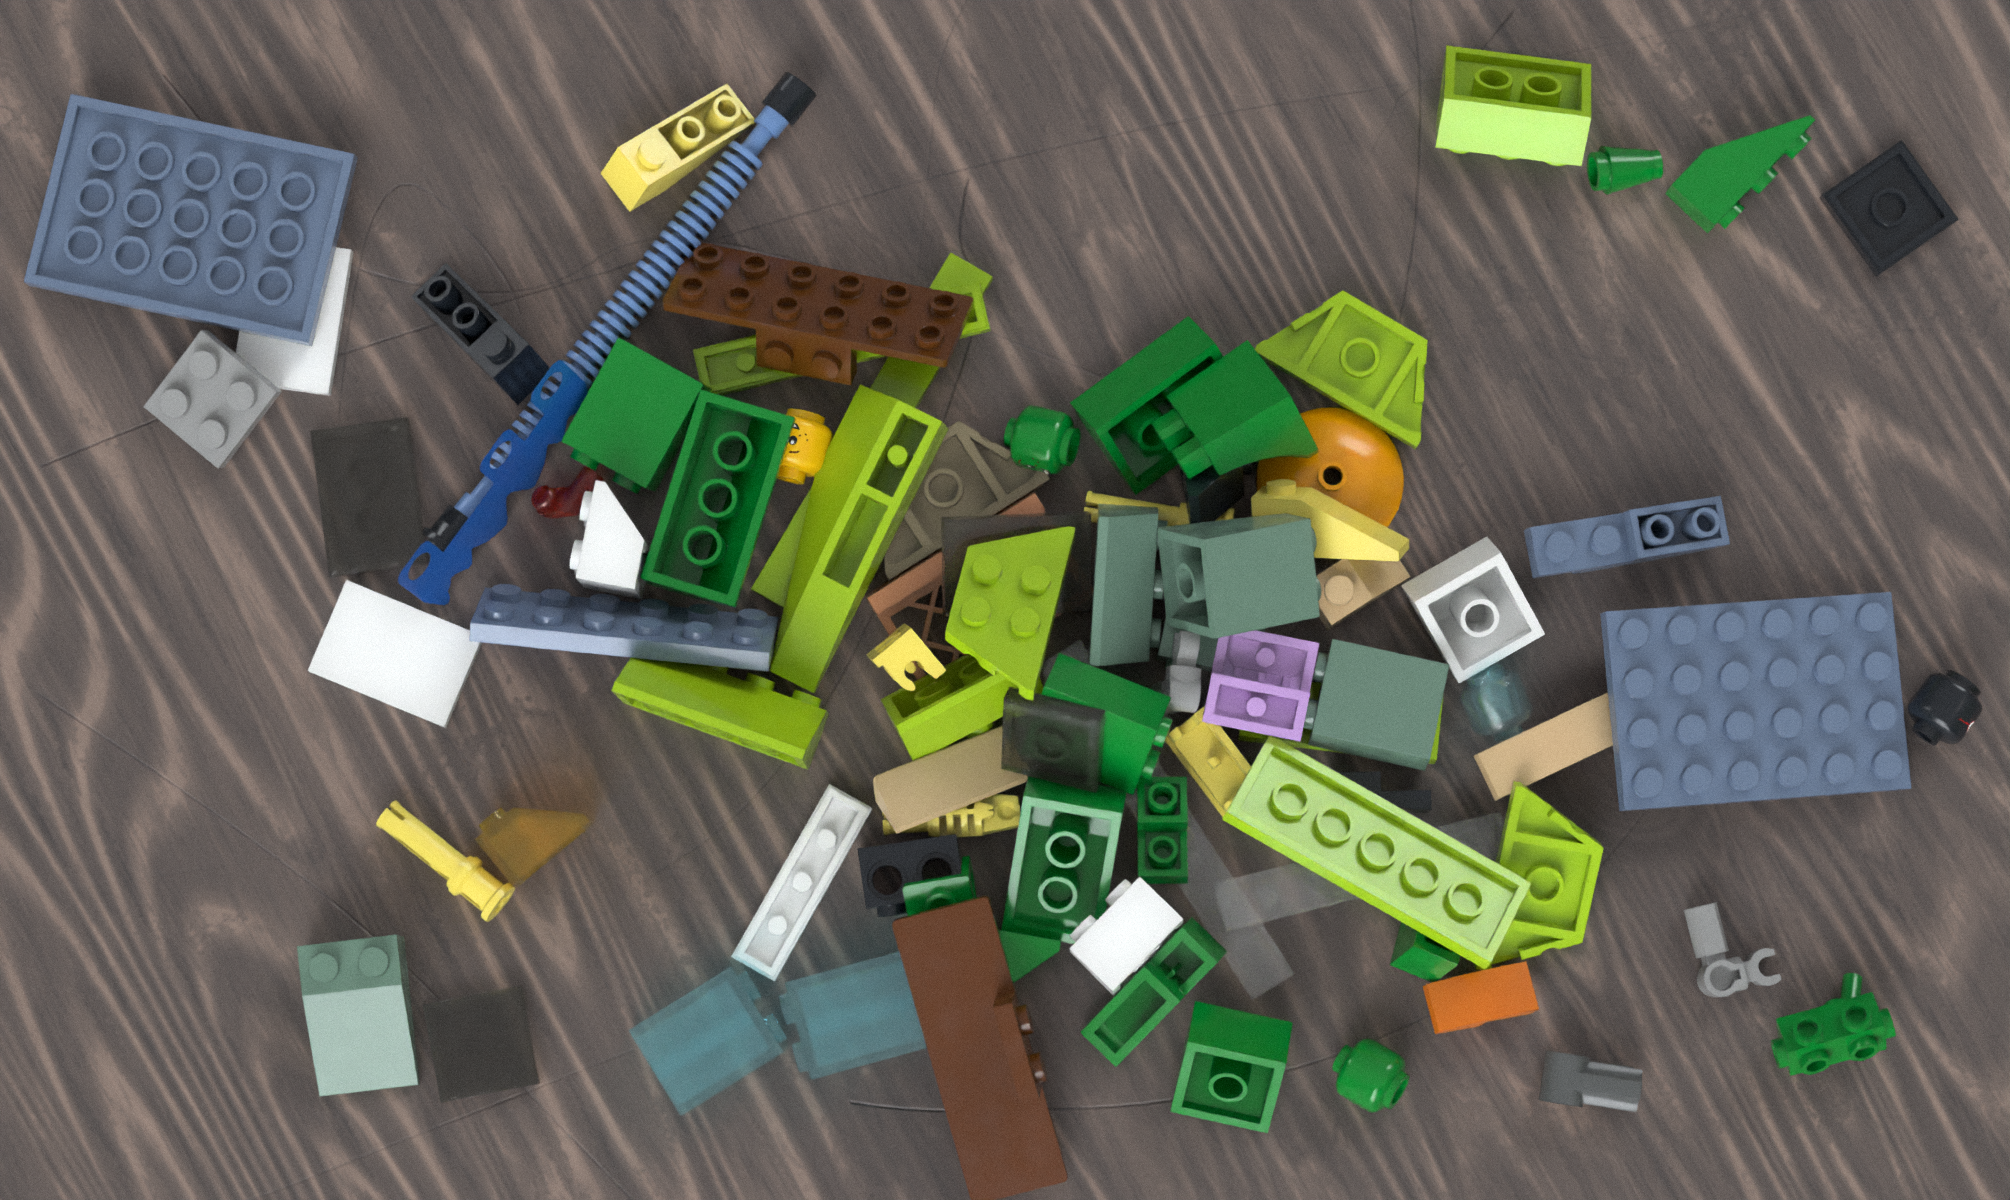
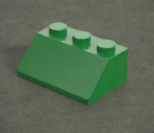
M1189 316L1070 402L1089 435L1135 495L1178 464L1171 452L1178 446L1168 451L1151 424L1173 409L1166 396L1223 357L1216 343Z

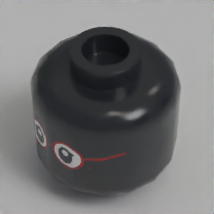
M1948 670L1946 674H1930L1909 701L1907 707L1911 719L1915 722L1911 728L1912 731L1923 741L1933 746H1936L1939 741L1948 744L1959 743L1982 712V704L1978 699L1981 693L1980 690L1966 677L1952 670Z

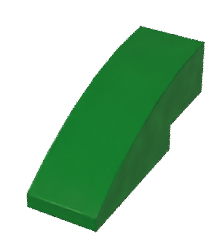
M1191 917L1080 1033L1117 1067L1228 951Z

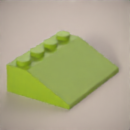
M630 658L614 682L612 692L624 704L807 770L810 768L829 716L827 710L819 708L822 699L798 690H794L792 697L774 692L775 682L748 673L744 681L727 675L729 667Z

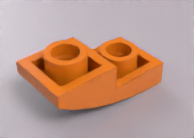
M1526 961L1459 975L1423 986L1435 1034L1478 1027L1489 1021L1527 1015L1539 1010Z

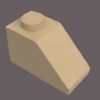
M1342 559L1317 575L1321 585V598L1318 601L1319 618L1328 631L1411 576L1400 560Z

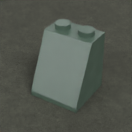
M1282 513L1157 528L1167 626L1216 639L1320 617L1318 601L1321 598V585L1316 576L1314 562L1317 541L1315 532L1311 527L1310 518Z

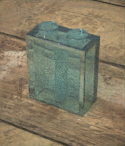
M899 951L785 982L787 993L779 995L786 1024L795 1022L800 1042L793 1043L792 1048L799 1073L809 1071L811 1080L927 1049Z
M729 967L628 1030L680 1116H685L785 1053L780 1043L786 1040L787 1036L773 1013L763 1017L754 1000L759 998L761 994L747 971L738 975L733 967Z

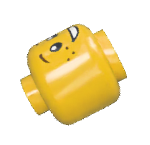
M790 408L787 409L786 415L795 417L796 420L777 479L803 485L806 477H814L815 473L821 469L827 449L833 439V433L824 425L825 418L823 416L806 410Z

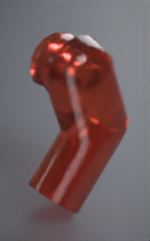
M583 466L570 487L549 488L547 485H542L536 488L531 497L532 506L540 516L549 519L577 516L580 514L584 492H593L595 480L604 481V479L590 468Z

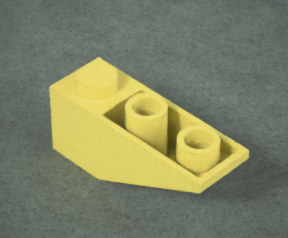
M725 84L619 146L600 174L630 212L673 186L755 124V119L730 86Z

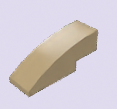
M1608 692L1474 755L1494 800L1496 801L1511 794L1513 781L1521 782L1523 785L1528 786L1613 746Z

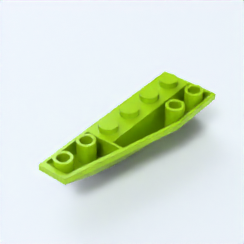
M860 384L827 449L823 465L814 476L770 672L815 694L949 430L942 421L896 398Z

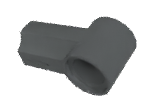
M1546 1051L1538 1100L1576 1107H1583V1104L1636 1112L1641 1096L1642 1070L1610 1063L1591 1062L1590 1058L1585 1056Z

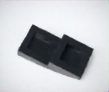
M1381 771L1338 772L1406 812L1428 813L1432 810L1431 790L1381 791Z

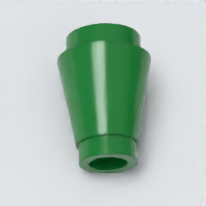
M1601 146L1598 152H1590L1587 158L1589 184L1593 191H1603L1608 195L1654 179H1661L1663 175L1661 153L1659 150Z

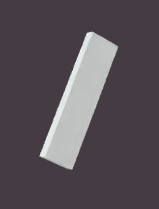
M831 784L828 785L732 954V958L776 981L873 808Z

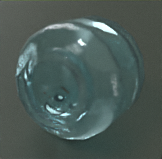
M1494 664L1466 679L1467 685L1461 690L1460 698L1474 733L1482 736L1493 735L1495 741H1504L1523 731L1521 724L1531 716L1532 705L1518 672L1504 669L1502 664Z

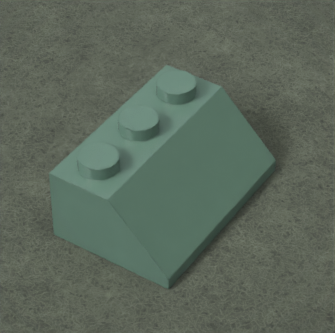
M1098 504L1089 665L1091 666L1149 661L1150 648H1159L1161 619L1152 618L1153 599H1163L1162 571L1155 569L1156 550H1159L1157 528L1166 527L1167 521L1158 520V507Z

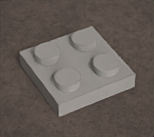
M201 330L143 407L219 469L227 465L282 391L209 330Z

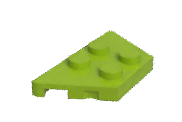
M1342 290L1323 302L1320 307L1304 314L1290 323L1288 327L1269 339L1263 340L1255 347L1257 353L1266 362L1416 450L1421 441L1422 403L1424 401L1425 386L1424 373L1428 340Z
M1066 526L970 545L967 548L945 630V641L963 654L975 657L979 665L995 676L997 673L1003 675L1018 686L1019 694L1028 700H1034L1075 539V527Z
M1513 781L1496 863L1532 884L1492 962L1486 969L1492 968V964L1520 957L1523 960L1541 955L1543 951L1549 948L1562 949L1583 943L1604 849L1599 841L1521 782ZM1473 963L1477 970H1485Z

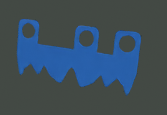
M562 360L556 361L549 368L532 392L531 402L544 415L524 441L514 431L508 429L500 435L482 460L480 471L494 484L445 551H441L430 541H425L419 546L400 572L398 583L422 602L437 605L449 604L450 596L448 590L451 578L472 565L471 550L488 542L507 525V496L514 491L527 490L535 486L545 464L548 444L561 442L564 437L567 420L571 415L577 413L588 393L585 382ZM561 372L562 381L559 388L550 398L543 400L541 398V390L544 383L552 374ZM510 441L512 448L508 458L501 466L492 469L490 467V460L494 451L503 442ZM429 553L430 562L426 570L417 579L410 580L408 573L413 562L421 554Z

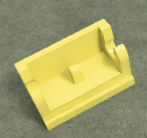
M905 623L866 654L878 668L882 666L894 681L909 691H915L916 688L912 680L906 677L904 670L911 674L916 671V666L912 661H916L920 668L935 679L946 671L913 629Z
M1204 706L1194 713L1190 719L1172 730L1166 737L1165 742L1223 818L1251 766L1220 725L1202 722Z

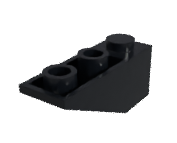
M447 263L411 296L438 326L517 405L536 388L550 367L529 343Z

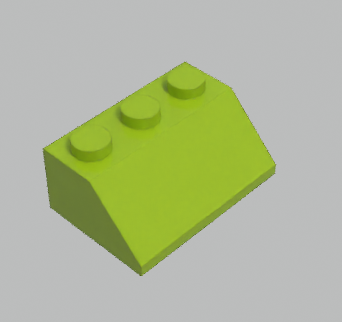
M1446 45L1436 121L1435 148L1448 149L1460 154L1474 152L1496 155L1506 160L1521 158L1544 161L1553 166H1582L1591 122V64Z
M966 654L943 666L946 671L937 679L928 674L914 681L915 691L901 688L880 700L907 752L914 761L947 748L949 744L965 736L972 738L987 732L993 727V721L1009 713L1011 715H1018L1028 711L1036 705L1037 698L1041 697L1044 687L1039 677L1034 700L1025 699L1019 694L1018 686L1000 673H997L995 676L979 665L975 657Z

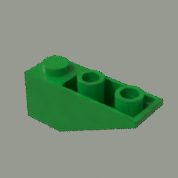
M1809 115L1706 149L1676 179L1665 194L1707 234L1717 224L1726 229L1745 209L1739 202L1751 188L1757 194H1760L1778 175V172L1772 166L1784 154L1792 160L1812 139L1806 131L1815 119Z

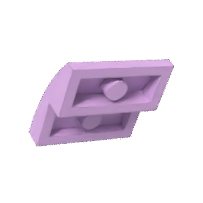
M1257 630L1218 638L1202 722L1301 742L1319 643Z

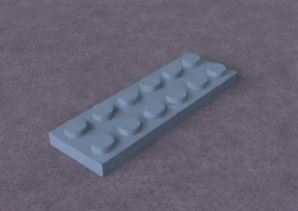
M498 584L492 588L485 587L470 622L469 641L769 671L778 634L779 617L767 616L766 612L758 609H743L738 613L718 611V608L709 604H694L689 606V608L669 606L666 601L659 599H645L640 601V603L620 601L618 597L610 594H596L590 598L571 596L569 592L561 589H547L541 593L521 591L520 587L511 584Z

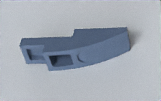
M1721 496L1631 509L1619 514L1534 526L1524 530L1533 579L1642 563L1730 544Z

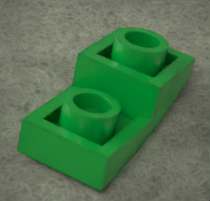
M1141 777L1138 782L1137 869L1138 878L1141 877L1147 884H1188L1187 777H1151L1150 780Z

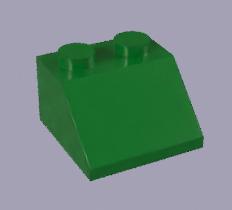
M1195 1001L1170 1112L1268 1133L1287 1063L1293 1022Z

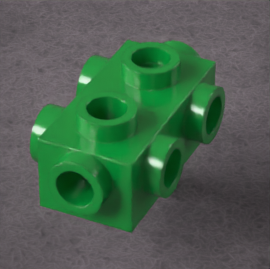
M1856 973L1844 974L1842 976L1840 999H1831L1823 1006L1776 1019L1778 1038L1772 1039L1770 1042L1778 1068L1787 1067L1790 1076L1800 1073L1813 1075L1824 1071L1832 1064L1846 1060L1864 1061L1873 1057L1879 1051L1886 1050V1039L1896 1036L1888 1008L1879 1010L1873 992L1861 995L1862 976Z

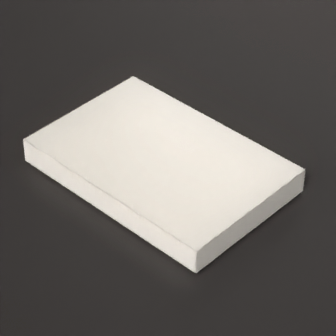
M336 247L312 346L239 331L236 354L279 389L331 396L353 251Z
M346 580L308 671L446 728L482 643L469 641L470 630Z

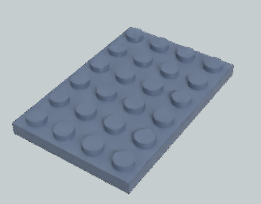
M70 94L24 283L41 289L312 346L358 158L353 153Z
M1891 592L1605 611L1600 613L1619 811L1911 789Z

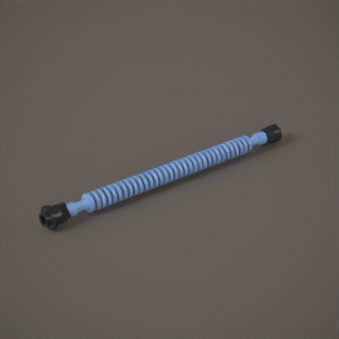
M789 72L783 74L762 101L765 107L755 118L756 126L741 145L731 141L728 148L734 155L728 151H724L720 155L726 165L718 160L713 164V168L719 174L711 170L706 173L705 178L711 184L701 180L697 185L700 191L703 192V195L693 190L689 196L696 204L686 200L682 204V208L688 214L678 210L674 217L680 224L670 220L666 226L672 234L662 230L658 235L665 244L654 240L651 247L657 254L647 250L643 256L650 263L647 264L639 260L635 265L642 273L639 274L634 270L630 271L628 277L634 284L623 280L620 287L627 293L624 294L616 290L612 296L619 303L616 304L608 300L604 306L611 313L608 314L600 310L597 317L603 323L600 324L596 320H592L589 324L595 331V334L588 330L581 334L588 343L585 344L577 340L573 346L580 353L577 354L572 350L567 352L566 357L572 363L569 364L564 360L562 361L585 382L587 389L592 386L593 382L586 376L589 374L596 379L599 371L594 366L598 365L602 368L605 362L602 356L604 354L608 357L612 350L610 345L614 346L618 339L617 336L621 335L626 339L631 336L632 333L625 326L628 325L636 329L640 324L633 317L634 314L641 319H644L647 315V312L641 305L648 309H652L655 305L654 301L648 296L651 295L656 299L662 296L663 293L656 286L659 285L664 289L669 287L671 283L664 276L666 275L671 279L675 277L677 271L672 265L679 268L684 263V260L679 256L682 255L683 257L690 258L693 255V252L687 246L696 248L701 245V242L695 237L696 235L703 240L707 238L709 233L703 228V225L711 230L717 225L710 216L712 215L716 219L721 220L724 212L718 206L728 210L732 203L726 196L736 200L740 193L734 186L744 190L748 185L741 176L752 180L755 173L749 166L756 170L762 167L763 163L757 156L772 137L777 139L788 124L793 126L817 96L799 78ZM560 372L551 375L557 382L556 384L549 380H546L543 387L549 393L546 394L541 391V398L543 400L550 398L559 388L562 381V374ZM531 400L527 406L533 411V414L531 415L525 410H522L519 414L526 423L523 425L515 420L511 424L518 431L517 435L524 441L544 415ZM503 442L498 446L502 451L501 455L494 451L491 459L495 462L493 465L490 464L492 469L501 466L508 458L512 448L511 442L509 444ZM484 475L470 494L465 492L454 507L449 504L431 529L425 527L421 533L429 538L428 541L444 552L494 483Z

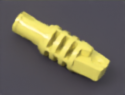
M995 794L899 833L928 832L929 837L956 834L957 837H973L1018 828L1021 813L1019 798L1015 795ZM882 820L884 835L896 834L889 821Z

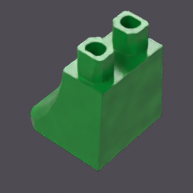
M1248 340L1167 395L1166 397L1173 409L1151 423L1168 451L1190 437L1192 438L1171 451L1189 480L1210 466L1221 476L1238 467L1264 459L1277 457L1309 459L1319 452L1291 395Z

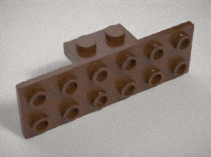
M702 242L696 248L689 247L693 255L690 258L684 257V263L680 265L663 298V310L756 329L757 366L846 385H852L857 374V350L938 367L948 366L973 309V298L966 295Z
M984 895L895 919L892 923L893 932L970 1199L997 1200L1067 1181V1169L1042 1082L1048 1080L1045 1064L1040 1052L1033 1053L1028 1036L1034 1033L1031 1015L1027 1004L1019 1005L989 897Z

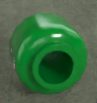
M1029 405L1021 411L1018 418L1012 417L1008 421L1004 433V445L1010 447L1011 458L1018 467L1046 474H1057L1065 466H1071L1074 463L1079 450L1081 435L1079 428H1074V422L1069 414Z
M1370 1038L1362 1039L1354 1047L1345 1045L1337 1055L1332 1066V1070L1338 1073L1336 1079L1337 1092L1342 1097L1371 1113L1379 1112L1384 1107L1392 1109L1402 1097L1410 1079V1075L1405 1073L1406 1064L1404 1058Z

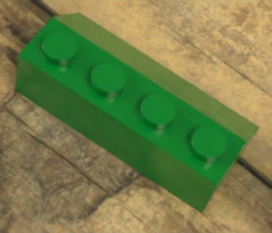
M700 389L640 577L643 581L651 586L690 598L736 608L796 420L795 417Z

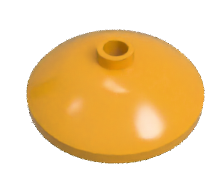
M1329 407L1300 413L1319 450L1317 454L1309 459L1277 457L1258 462L1256 473L1257 491L1262 486H1266V483L1271 480L1296 481V487H1312L1386 527L1389 526L1395 517L1402 500L1404 475L1401 459L1395 445L1383 430L1347 409ZM1334 468L1338 470L1341 474V482L1337 485L1327 484L1323 479V472L1326 469Z

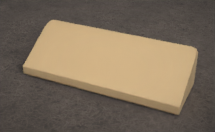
M1002 725L876 775L873 779L875 802L897 834L1025 783L1028 779L1029 770L1012 733L1006 725Z

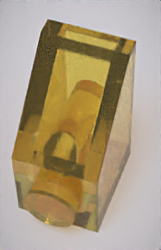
M515 807L506 813L502 808H499L478 826L483 833L475 841L508 881L518 888L589 829L593 822L582 813Z

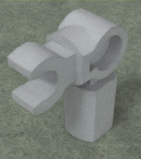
M1188 631L1174 633L1172 665L1166 667L1165 680L1152 685V690L1171 697L1165 715L1180 711L1195 713L1198 709L1201 695V669L1196 668L1200 647L1199 634Z
M1717 902L1684 910L1695 957L1701 958L1702 967L1697 974V984L1705 995L1709 997H1727L1734 992L1746 990L1748 982L1759 986H1770L1782 980L1780 974L1764 976L1759 971V962L1765 957L1775 955L1774 949L1762 948L1754 950L1745 961H1742L1738 956L1726 959L1724 952L1729 951Z

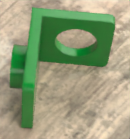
M970 855L962 856L961 874L905 883L903 885V895L907 914L912 915L978 897Z

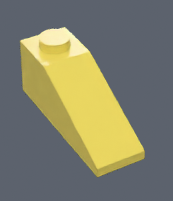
M1276 479L1268 481L1266 486H1262L1251 497L1252 517L1287 513L1310 518L1311 527L1315 532L1317 541L1314 558L1399 561L1409 550L1408 538L1312 487H1296V481Z

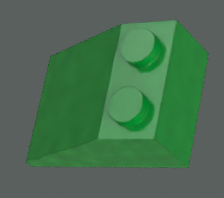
M1029 772L1023 795L1002 931L1074 944L1075 941L1070 937L1072 932L1089 915L1098 920L1106 912L1107 902L1105 899L1110 891L1127 792L1114 787Z

